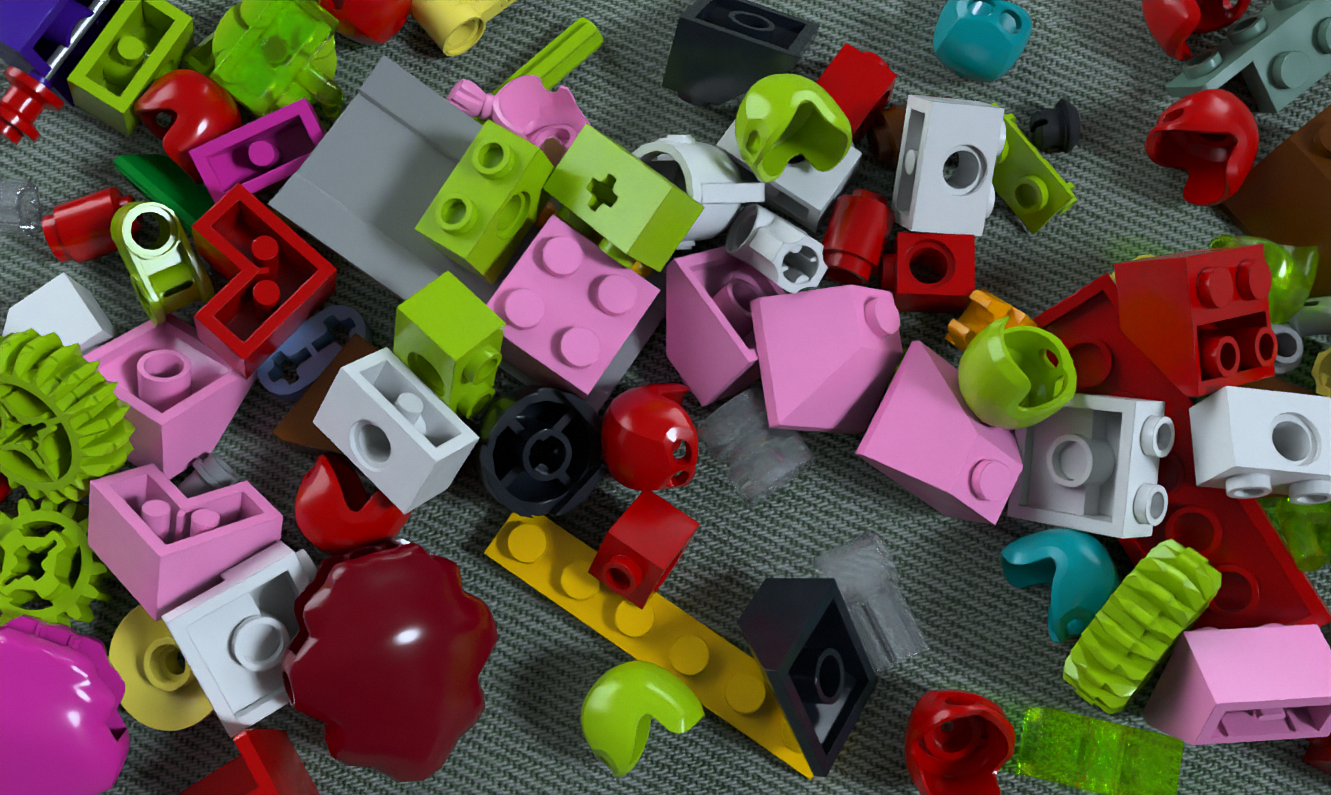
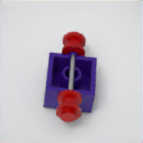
M0 0V57L9 65L3 74L10 84V88L0 99V137L16 146L22 138L35 144L41 135L33 123L44 109L59 112L65 105L64 102L72 107L75 106L67 78L125 0Z

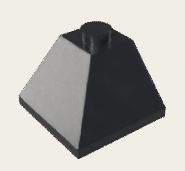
M696 0L679 17L661 86L676 91L677 96L689 104L697 106L713 104L720 106L746 93L760 79L774 74H784L794 69L817 36L820 25L749 0Z
M766 578L737 620V623L813 775L826 777L876 687L878 679L834 578Z

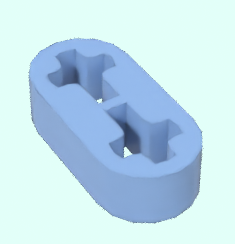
M333 305L320 311L304 322L258 368L257 374L261 384L281 400L287 402L298 401L342 349L336 342L330 344L335 339L331 329L341 323L347 330L353 328L349 332L350 339L357 333L372 344V332L368 323L354 308L345 305ZM287 359H290L296 365L300 364L296 369L300 378L293 384L288 383L283 378L279 379L283 374L280 364Z

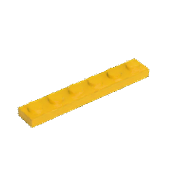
M512 512L485 550L484 554L636 660L652 662L670 671L693 691L705 708L810 780L813 778L814 775L766 684L755 659L657 592L641 610L623 596L611 591L604 583L588 573L597 551L544 515H531L533 518H529Z

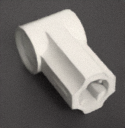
M757 203L747 205L735 218L728 231L725 242L727 253L754 267L790 293L796 294L806 287H817L828 269L822 255L824 245L810 237L802 229Z

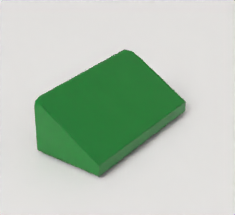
M119 155L113 161L116 164L114 167L146 199L150 202L163 204L171 209L178 217L183 230L192 238L191 226L215 205L208 189L202 184H194L190 176L166 155Z

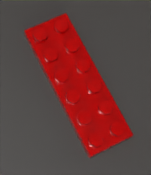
M1109 272L1103 274L1033 318L1032 320L1038 325L1037 328L1055 335L1069 351L1077 374L1075 393L1165 402L1164 416L1172 420L1175 429L1172 449L1167 456L1160 457L1157 485H1162L1168 496L1165 517L1160 524L1153 526L1152 536L1117 539L1135 567L1160 542L1173 539L1186 548L1191 547L1209 560V565L1222 574L1220 589L1189 631L1203 627H1214L1218 630L1256 628L1271 623H1278L1284 626L1317 624L1318 627H1321L1331 622L1330 610L1258 499L1231 498L1226 495V489L1196 486L1189 408L1196 405L1192 397H1186L1120 330L1116 280ZM1047 349L1046 356L1048 360L1057 367L1059 362L1056 355Z

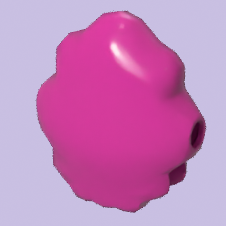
M25 614L0 626V795H99L113 788L129 752L130 735L117 709L125 693V682L108 659L106 647L102 640L91 635L80 634L67 625L48 623L41 618Z

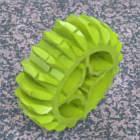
M30 328L24 332H11L4 337L0 336V472L7 476L9 486L12 489L25 486L29 496L34 500L47 496L50 501L58 505L67 499L78 502L83 497H88L91 480L119 473L118 471L125 465L127 456L134 450L129 438L136 428L130 421L124 418L131 405L118 399L114 393L118 382L107 381L99 372L100 360L88 362L82 357L79 343L64 346L60 337L55 332L41 336L34 329Z
M1173 539L1160 542L1125 577L1120 586L1110 595L1104 606L1095 614L1089 626L1081 633L1082 636L1073 646L1070 655L1065 660L1063 679L1076 689L1075 693L1091 706L1097 705L1108 715L1124 710L1170 657L1182 633L1189 631L1210 605L1209 603L1221 587L1222 574L1208 564V559L1191 547L1186 548Z

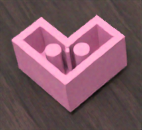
M154 463L90 481L87 544L155 621L161 620L162 615L222 583L221 573L272 546L281 539L283 515L247 480L191 498H187Z

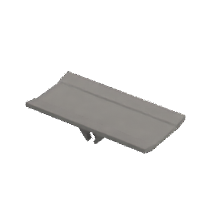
M385 55L382 56L359 89L358 94L299 170L290 177L268 203L272 210L403 302L448 270L482 302L487 304L541 230L532 225L492 285L444 256L414 229L483 125ZM553 196L549 200L559 211L563 204ZM670 259L661 272L651 268L652 275L644 278L660 289V292L584 400L595 410L596 414L666 315V267L671 262ZM503 358L497 367L523 386L541 385Z

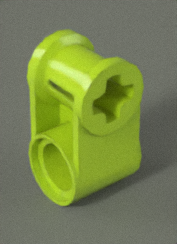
M137 201L127 203L117 210L111 221L110 231L112 239L131 275L130 278L135 293L155 326L165 323L167 314L199 300L207 304L215 296L213 285L204 266L193 252L178 217L171 209L159 203ZM148 212L158 221L160 234L154 244L142 248L133 240L131 226L138 215Z

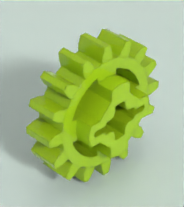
M45 496L41 506L38 502L26 498L18 500L17 517L0 511V626L24 614L41 618L48 623L67 625L70 628V618L86 623L93 621L95 618L88 605L93 599L109 602L112 596L106 589L101 587L104 578L116 576L87 544L89 507L72 500L67 505L65 501L57 505ZM52 525L65 527L61 532L52 530L46 536L40 535L36 531L39 528ZM40 599L49 600L53 604L48 608L31 610L24 606L28 601L37 603Z

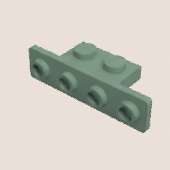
M1271 0L1272 3L1260 13L1243 18L1233 24L1226 32L1228 37L1216 47L1202 51L1189 58L1182 65L1184 72L1166 85L1170 96L1184 97L1202 90L1218 89L1241 71L1260 113H1278L1331 71V0Z

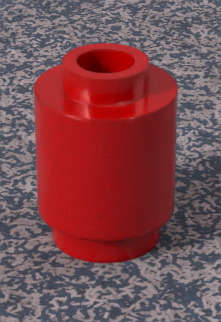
M112 186L56 205L52 214L42 218L43 233L54 256L62 263L75 260L81 264L117 252L118 249L110 231L111 221L119 208L127 203L136 202L135 198L131 194L123 196L116 187ZM143 214L138 215L131 226L132 238L136 244L139 243L138 231L145 228Z
M858 189L854 190L851 195H842L837 198L822 241V245H824L823 260L828 267L824 274L825 277L843 285L851 284L865 287L869 282L870 276L878 273L882 262V254L885 253L896 219L895 213L887 206L888 202L883 196L869 190Z

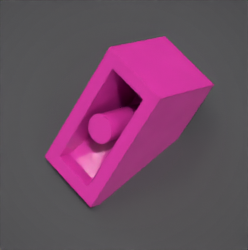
M303 98L188 152L216 204L238 182L255 197L282 188L290 177L299 170L327 132L314 106L306 98Z

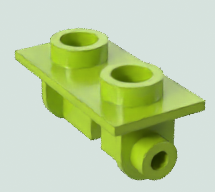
M994 102V103L991 104V105H994V106L999 107V106L996 104V102ZM1004 113L1003 121L1006 126V140L1002 152L996 157L992 184L996 192L1034 235L1056 214L1060 216L1076 204L1078 199L1072 192L1075 186L1072 182L1066 183L1051 164L1038 153L1037 148L1015 124L1016 117L1013 113L1007 115Z

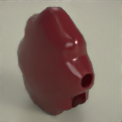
M402 538L385 541L379 545L358 547L347 554L334 555L321 560L315 578L300 592L294 601V614L299 629L284 652L281 669L288 700L293 709L323 721L324 738L330 756L344 766L369 767L396 782L424 781L443 767L458 740L478 722L485 709L484 692L479 682V674L486 665L497 643L498 634L493 615L487 603L462 588L461 573L455 562L430 553L422 546L410 543Z

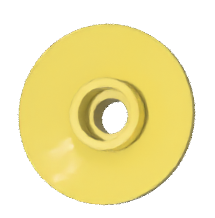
M138 605L120 622L109 648L108 659L125 682V693L120 704L138 722L157 730H182L202 722L214 712V709L186 660L185 670L178 664L177 656L180 649L163 619L155 621L141 605Z

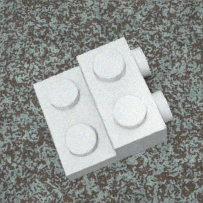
M1075 393L1073 398L1055 414L1033 426L1015 429V438L1023 469L1009 496L1007 516L1122 539L1152 536L1153 526L1162 522L1168 506V496L1165 488L1162 485H1157L1160 457L1162 458L1169 454L1175 438L1174 424L1169 417L1164 416L1165 402Z
M282 541L273 544L221 573L222 583L161 616L230 738L289 703L282 678V657L299 629L294 614V601L300 592L313 581L317 568L304 549L295 553Z

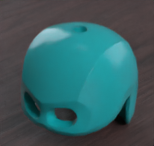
M948 0L940 13L933 35L934 55L945 67L961 77L978 82L991 83L1004 76L1023 53L1031 37L1032 20L1026 10L1004 0Z
M1070 528L1043 530L1010 542L1000 552L1003 573L1008 583L1013 587L1024 588L1040 583H1048L1052 591L1047 627L1050 639L1055 643H1064L1075 636H1082L1081 633L1089 626L1095 614L1120 586L1119 574L1113 558L1102 543L1084 531Z

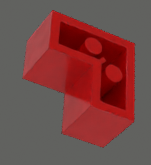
M238 182L191 226L196 252L230 281L193 317L198 338L247 380L335 293L337 269Z

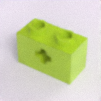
M588 123L584 125L543 186L545 191L563 204L557 213L558 216L588 236L595 229L604 237L598 247L612 259L629 269L632 268L637 260L661 272L705 208L623 146Z

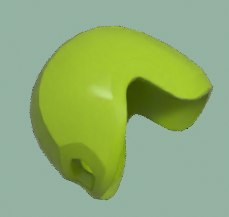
M774 74L757 81L743 97L735 119V137L740 155L761 182L769 183L778 179L783 174L789 160L796 155L803 156L817 171L828 172L844 159L852 143L850 122L836 101L816 82L797 74Z
M1010 316L990 323L968 344L959 361L958 383L964 401L982 422L1002 429H1022L1040 423L1065 406L1075 394L1077 374L1070 353L1059 338L1048 331L1033 326H1016L1005 329L1006 323L1010 320ZM1047 349L1056 355L1059 362L1057 367L1048 360L1046 356Z
M642 660L628 661L609 669L588 691L581 708V727L587 744L596 759L604 763L615 777L622 778L635 767L644 752L650 733L651 717L670 732L681 734L699 723L705 716L701 701L693 691L667 669L652 662Z

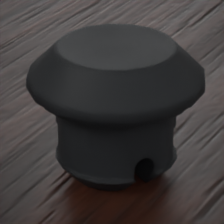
M1061 98L1055 108L1037 110L1030 117L1029 128L1030 132L1033 133L1031 139L1038 148L1058 146L1066 154L1078 143L1080 138V118L1076 107L1067 99Z

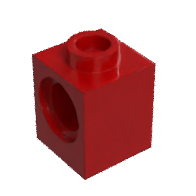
M845 43L816 83L829 93L848 118L851 125L852 142L856 147L867 133L868 127L873 125L874 114L877 111L883 110L889 103L897 74L892 72L886 62L878 55L870 51L861 52L850 44Z
M898 232L890 252L882 254V262L878 272L879 290L893 293L894 304L899 312L963 314L971 302L969 296L975 291V235ZM918 263L931 266L937 272L939 282L925 284L918 281L912 275L910 266Z
M642 491L608 530L588 573L604 583L611 591L623 596L642 610L677 566L700 523L654 492Z

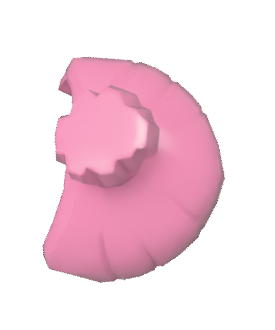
M522 75L515 78L501 88L496 95L486 94L472 81L461 79L454 85L446 100L470 117H480V120L484 122L489 119L538 146L555 168L586 123L591 125L579 109L568 87L561 85L556 92L546 90L540 77L537 75Z

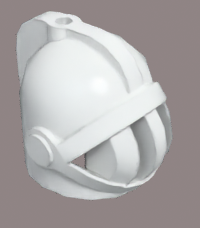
M667 135V138H659L655 142L641 145L632 153L705 207L676 250L692 249V246H695V242L711 239L724 232L739 215L741 203L765 201V182H748L746 179H741L738 167L726 152L713 145L697 142L695 138H692V135Z

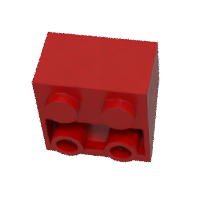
M1263 244L1191 250L1114 263L1120 330L1186 397H1199L1217 392L1225 386L1235 387L1275 376L1274 361L1277 356L1278 344L1276 335L1271 329L1268 301L1272 277L1270 268L1265 262Z

